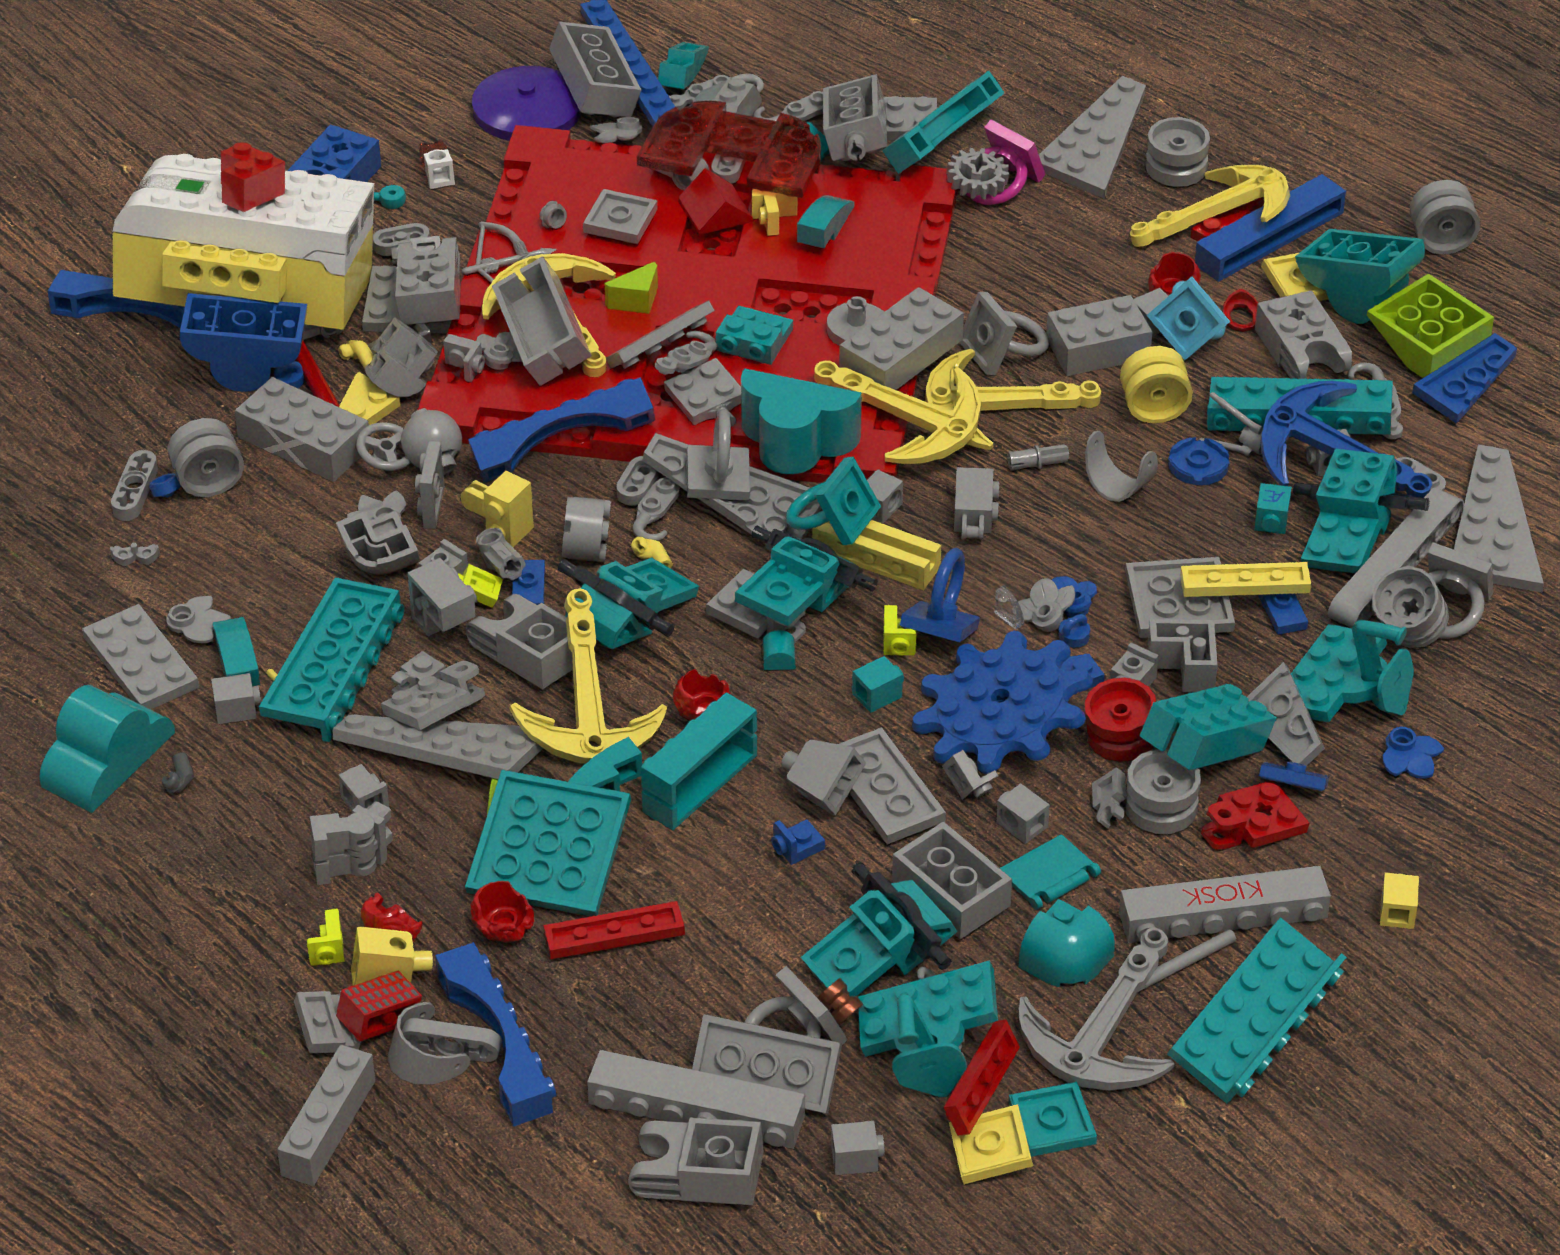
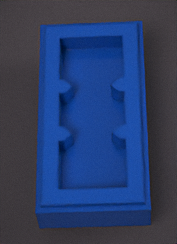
M524 560L526 566L522 570V575L513 580L512 594H519L536 605L544 604L545 560Z
M1295 594L1258 595L1277 635L1306 630L1308 628V620Z
M1264 762L1261 764L1259 773L1260 778L1319 791L1327 788L1330 777L1306 771V765L1295 762H1287L1286 766Z

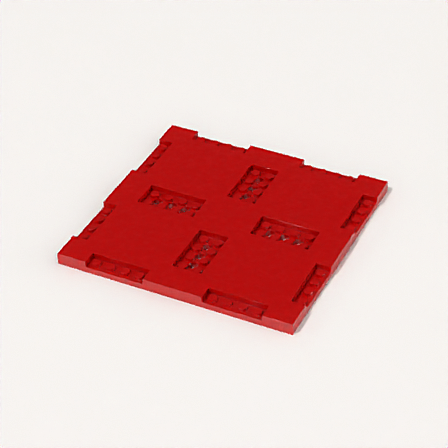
M515 125L504 156V170L486 222L503 225L514 231L524 242L528 252L540 250L541 248L557 249L551 254L565 253L586 257L616 273L615 278L652 262L657 264L658 289L649 314L608 309L605 306V283L610 280H591L575 283L573 276L559 278L576 317L581 325L587 328L599 346V351L605 357L708 300L715 311L705 316L707 322L694 329H691L690 325L684 328L685 334L678 339L669 342L666 338L661 341L662 348L649 355H646L645 352L637 355L639 361L625 369L621 364L610 368L606 361V372L599 377H590L583 372L582 364L579 363L571 369L565 366L562 368V374L541 386L525 368L523 362H511L506 369H494L485 363L482 372L477 373L472 382L465 381L464 368L445 364L443 345L432 380L427 381L417 410L426 408L427 410H437L448 414L456 421L461 430L462 444H469L468 439L474 438L479 432L499 429L509 421H521L531 417L537 411H548L560 407L567 400H579L587 397L595 390H607L617 386L623 380H634L641 377L654 408V422L629 431L604 426L576 427L561 431L544 439L530 451L630 462L632 459L644 455V451L655 433L688 445L713 446L716 418L707 419L693 425L674 401H664L665 399H672L665 391L664 381L682 373L675 371L673 374H661L655 368L656 360L667 357L668 352L677 347L690 344L691 341L705 343L697 338L686 337L687 332H704L716 340V331L727 314L733 315L739 305L793 319V330L771 365L716 350L711 353L708 361L717 358L740 386L744 368L817 383L814 379V369L817 363L832 361L839 367L840 346L834 343L827 334V317L835 307L847 303L852 297L858 296L864 298L867 303L886 311L918 287L936 297L959 189H952V183L947 182V168L911 165L898 174L892 171L792 162V153L746 148L745 165L738 181L732 183L751 215L752 190L754 186L763 179L793 175L798 191L797 215L779 217V235L767 236L765 224L760 225L759 219H753V222L722 229L720 232L699 235L679 203V196L684 190L675 185L672 177L649 168V159L655 148L642 147L640 145L614 144L611 142L598 143L586 140H572L570 130ZM695 143V146L671 151L686 158L693 154L699 155L707 162L709 171H711V165L718 147ZM603 189L657 200V211L638 244L583 232V222ZM829 195L855 202L853 210L835 240L830 239L825 248L797 242V223L805 211L817 199ZM549 201H557L566 210L567 218L560 228H545L542 225L540 211ZM485 229L481 260L490 257L498 260L517 255L513 243L508 237L500 232ZM480 230L467 267L476 265ZM512 264L500 266L497 272H490L489 275L495 279L500 272ZM479 272L463 276L460 290V319L452 320L447 335L451 334L477 341V337L481 334L496 338L499 333L510 332L501 309L497 310L489 319H483V298L491 283ZM780 312H786L787 314L781 315V314H778V313H780ZM809 315H814V316H816V317L810 318V317H807V316H809ZM919 373L898 388L897 391L914 397ZM865 401L861 402V439L858 445L844 455L834 457L821 456L814 467L798 474H782L767 468L759 456V442L749 438L742 429L741 404L729 411L736 418L735 424L731 426L730 447L749 448L750 467L788 480L823 483L844 458L854 457L866 480L877 469L897 478L900 464L885 462L884 457L885 453L904 446L909 422Z

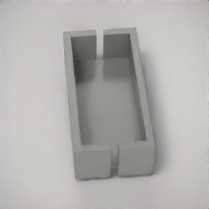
M543 256L520 269L521 274L534 289L531 293L515 272L492 285L522 362L540 386L562 374V368L565 366L571 369L592 356L560 279Z

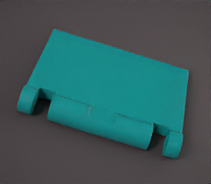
M1062 834L1000 868L1012 878V887L1035 910L1043 907L1040 895L1046 903H1050L1088 882L1090 878L1086 870L1089 871L1092 877H1097L1101 874L1100 866L1095 862L1093 863Z

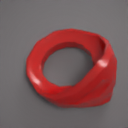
M1244 289L1236 290L1230 294L1224 302L1222 310L1230 320L1227 326L1241 332L1255 328L1258 304L1254 296ZM1233 308H1247L1253 320L1248 324H1238L1231 319L1230 313L1233 312Z

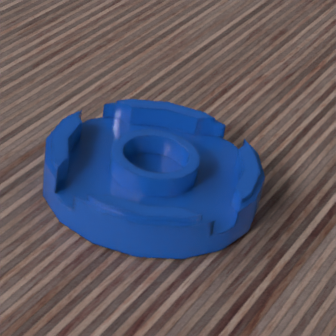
M1189 437L1178 441L1171 447L1168 458L1170 472L1177 479L1193 485H1210L1220 481L1227 475L1230 463L1228 451L1224 446L1209 438H1204V441H1196V437Z

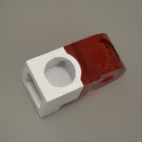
M437 140L429 144L420 143L421 163L427 174L430 189L455 185L453 160L443 141Z

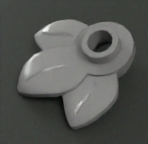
M623 117L617 119V123L592 125L590 129L600 133L594 137L596 142L612 143L618 139L625 141L636 138L642 132V125L639 124L638 118Z
M511 332L499 333L496 338L486 334H481L477 337V341L481 342L487 366L494 369H506L511 362H522Z
M393 491L383 501L362 495L358 503L359 511L347 514V518L365 511L370 521L396 510L401 520V514L406 509V502L398 491Z
M1040 579L1031 588L1030 598L1016 603V613L1022 621L1033 622L1037 628L1045 632L1054 631L1059 628L1060 623L1063 621V611L1073 604L1075 589L1071 585L1058 590L1056 584L1051 579Z
M199 596L188 600L186 604L173 606L167 615L166 621L170 630L183 633L186 639L196 643H208L214 640L212 623L229 620L231 617L211 609L213 605L212 596Z

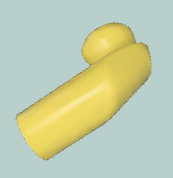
M361 340L346 341V344H342L338 348L339 355L343 360H349L350 358L359 359L364 369L368 364H371L374 357L368 345Z
M636 537L632 541L631 549L637 557L641 559L654 558L670 569L672 568L673 563L659 541L645 539L644 537Z

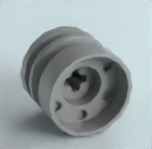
M1411 566L1395 568L1384 574L1375 586L1372 594V605L1380 622L1400 628H1407L1406 636L1400 646L1408 648L1425 647L1436 641L1445 631L1449 620L1448 606L1432 576L1423 569Z

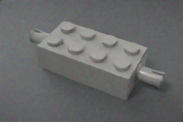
M877 74L823 88V131L832 161L839 159L840 161L850 159L857 161V155H859L861 160L866 152L873 154L887 147L886 103Z

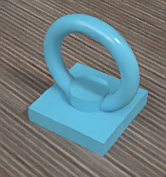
M1190 277L1187 281L1177 282L1173 286L1172 294L1147 314V317L1184 360L1190 357L1208 340L1220 339L1225 333V326L1230 323V320L1193 277Z

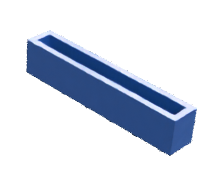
M1321 174L1290 191V198L1286 207L1269 221L1261 222V214L1264 207L1262 206L1196 242L1195 263L1198 265V268L1219 282L1343 214L1346 190Z

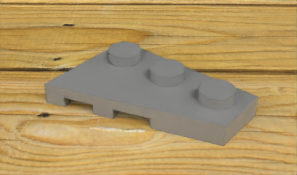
M1283 662L1247 698H1249V701H1257L1267 707V711L1277 717L1268 739L1291 762L1307 766L1325 747L1290 670Z

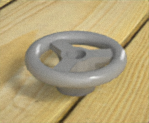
M387 422L374 423L365 427L359 433L356 440V447L360 457L370 466L385 471H395L408 466L411 462L406 456L397 460L396 449L397 445L401 443L403 428ZM382 431L394 433L390 438L376 439L369 437L373 433ZM366 446L373 451L372 455L367 451Z

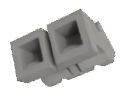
M375 801L368 809L357 805L348 817L339 818L338 813L310 816L312 857L317 885L331 883L330 877L345 874L367 876L374 872L376 863L381 866L387 860V846L393 841L392 832L385 826L391 819V809Z

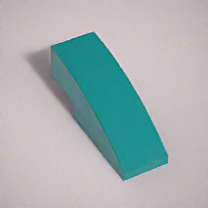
M682 42L669 48L667 60L661 62L659 67L658 80L661 85L680 89L688 87L700 71L708 54L709 46Z
M829 195L817 199L810 205L797 223V242L825 248L830 239L835 240L853 210L855 202Z
M244 617L213 622V630L225 677L250 673L252 686L260 685L258 665Z
M627 737L595 755L568 782L620 791V785L641 776L642 752Z

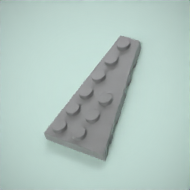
M1121 76L1039 154L1045 174L1105 199L1108 185L1113 178L1114 169L1119 163L1127 142L1128 133L1133 127L1135 115L1138 114L1145 96L1146 85L1131 78Z
M655 433L644 451L643 461L687 491L686 452L688 444ZM750 466L749 501L698 498L750 534L753 531L763 536V534L753 530L758 525L770 532L773 529H777L793 537L804 539L810 530L791 528L786 521V512L789 506L810 487ZM817 499L808 504L798 517H808L819 513L821 506Z
M1478 444L1454 550L1492 563L1493 584L1542 593L1544 582L1509 450Z
M354 714L346 716L333 728V740L495 779H499L501 770L518 773L543 749L532 741L520 726L437 721L422 730H418L390 717Z

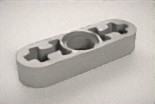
M140 450L134 452L129 457L111 499L113 516L116 519L130 521L139 516L150 491L149 484L155 479L158 472L157 459L153 452ZM132 483L142 484L140 487L137 488L127 487L129 484Z
M420 1018L407 1019L401 1030L404 1038L412 1046L424 1053L441 1056L461 1053L468 1055L470 1060L481 1062L496 1060L502 1044L501 1036L491 1029ZM444 1037L454 1039L457 1042H450L444 1039Z

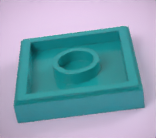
M1077 1082L1009 1095V1106L1016 1104L1019 1106L1031 1157L1097 1144V1134Z

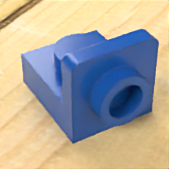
M780 820L773 823V837L771 838L773 848L777 854L783 855L791 865L825 849V839L808 820H804L790 828H786Z

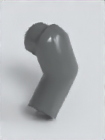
M184 752L177 753L172 758L176 772H168L170 777L167 778L164 775L162 779L163 786L168 792L173 794L182 792L194 779V772L189 757Z

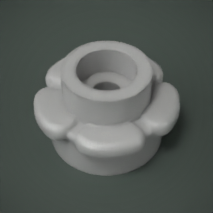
M549 201L540 211V219L545 228H560L567 218L565 208L558 204L557 201Z

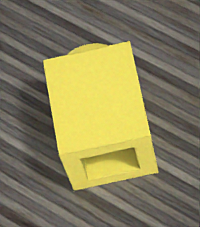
M1394 873L1384 874L1380 926L1414 929L1418 907L1419 876Z

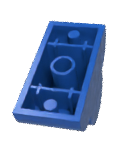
M187 293L180 328V341L183 348L191 356L210 362L211 373L219 384L234 391H253L259 389L268 381L271 367L286 366L298 357L301 350L307 304L282 301L274 303L246 298Z

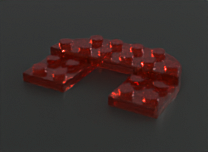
M696 101L691 102V106L684 107L680 111L677 107H674L665 112L654 124L637 155V166L687 176L693 175L704 152L755 162L747 176L748 188L802 198L814 173L819 174L821 166V141L818 134L813 135L810 132L809 124L788 114L780 113L777 121L726 112V102Z

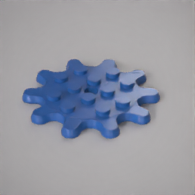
M1011 631L1006 634L1004 642L998 649H990L985 653L978 651L971 644H963L957 649L956 661L959 666L955 668L953 673L948 675L929 674L922 679V694L934 698L936 703L932 707L917 712L913 716L912 728L918 734L939 732L943 735L935 744L933 750L934 760L941 764H944L953 755L962 750L965 753L970 752L977 755V769L983 774H989L994 770L997 771L1001 766L1003 757L1013 751H1021L1030 760L1039 761L1045 759L1050 754L1051 749L1046 741V736L1051 730L1056 728L1076 729L1085 723V713L1079 707L1069 704L1068 701L1074 694L1085 691L1092 686V675L1082 668L1074 670L1061 669L1063 662L1071 655L1070 647L1062 640L1052 641L1046 647L1033 651L1026 649L1027 639L1021 632ZM999 695L1000 698L1006 697L1008 699L999 703L996 696Z

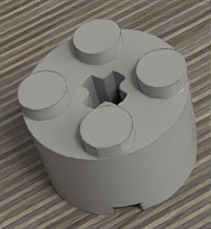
M567 497L561 557L605 562L607 544H602L601 541H607L609 521H603V518L609 519L611 500Z

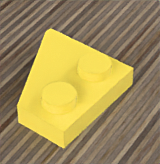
M358 372L339 407L368 420L369 425L400 407V397L385 392L375 385L370 378Z

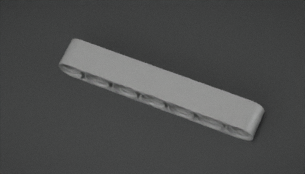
M1434 487L1424 497L1429 498L1430 501L1428 511L1413 509L1336 594L1328 609V617L1349 628H1352L1358 620L1368 621L1375 613L1372 605V594L1377 582L1384 574L1395 568L1416 567L1428 554L1432 542L1437 543L1458 520L1463 510L1464 500Z

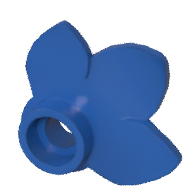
M1058 576L1051 579L1056 584L1058 590L1071 585L1075 589V600L1064 611L1066 616L1086 615L1089 612V607L1092 604L1091 598L1097 594V586L1093 582L1084 581L1077 583L1068 576Z
M1396 727L1386 737L1385 746L1387 750L1384 752L1382 760L1386 770L1394 776L1407 771L1409 775L1416 778H1430L1434 774L1432 757L1444 752V747L1430 736H1416L1415 732L1410 728Z

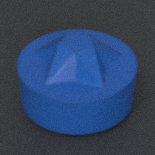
M175 473L162 475L152 480L149 484L153 497H170L181 487Z

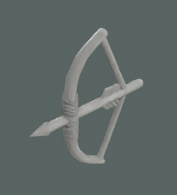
M481 221L479 222L480 235L476 265L465 267L461 272L464 275L479 272L492 283L494 279L489 273L497 272L500 266L513 264L530 256L551 254L557 249L541 248L540 250L528 252L524 242L514 231L503 225ZM485 229L500 232L508 237L513 243L517 255L498 260L492 257L481 260Z

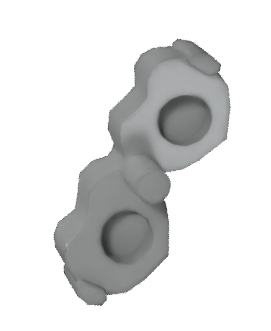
M132 543L131 547L126 548L120 546L110 547L112 559L122 566L129 565L135 560L141 564L149 565L160 556L158 544L138 548L136 543Z

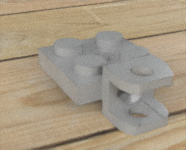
M742 569L706 604V614L757 639L766 630L768 634L775 630L785 631L792 629L795 632L791 635L796 643L806 633L805 624L799 620L805 615V611L789 626H786L735 602V592L754 575V573Z
M460 661L441 670V679L434 676L422 678L418 681L417 685L407 690L395 692L392 698L382 702L383 714L413 728L422 730L463 707L475 703L485 696L484 688L477 687L472 683L466 684V681L479 673L478 665L468 661Z

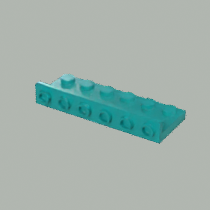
M1211 377L1210 393L1214 392L1251 421L1261 425L1262 429L1271 406L1281 396L1298 386L1318 381H1341L1356 384L1357 390L1355 393L1341 397L1325 407L1314 406L1307 414L1336 430L1347 429L1348 434L1391 435L1393 381ZM1209 397L1207 430L1243 431L1247 425Z
M335 577L259 705L260 716L320 728L322 740L330 742L333 737V728L343 720L347 710L352 709L360 687L365 686L368 673L373 665H377L380 652L384 645L390 642L394 627L397 622L400 623L403 619L404 605L401 604L399 590Z
M1280 917L1173 1045L1167 1055L1226 1104L1236 1094L1242 1098L1255 1083L1250 1078L1254 1071L1261 1075L1272 1062L1273 1058L1268 1055L1271 1050L1274 1049L1279 1053L1289 1041L1291 1036L1286 1033L1288 1029L1292 1027L1296 1031L1309 1016L1304 1011L1305 1008L1309 1005L1314 1009L1327 992L1322 987L1326 983L1332 987L1343 974L1344 970L1339 966L1347 957L1341 953L1335 961L1332 960Z

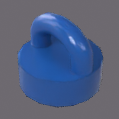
M293 361L286 366L276 367L274 378L299 389L304 383L302 365L297 361Z
M1078 614L1063 620L1059 625V640L1064 641L1072 648L1086 645L1089 642L1091 631L1090 625L1087 623V617L1084 614Z

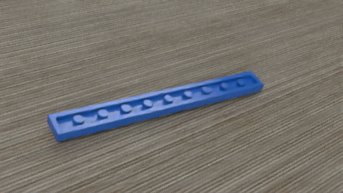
M591 0L590 2L581 3V14L588 25L610 28L641 88L637 103L666 149L671 151L695 146L693 133L608 1Z

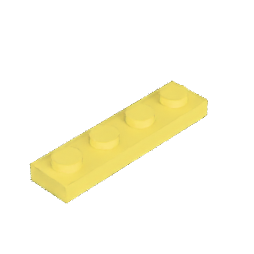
M1307 562L1181 566L1180 571L1184 597L1310 593L1311 580Z

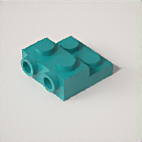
M738 305L733 315H726L716 331V351L771 365L793 330V319Z

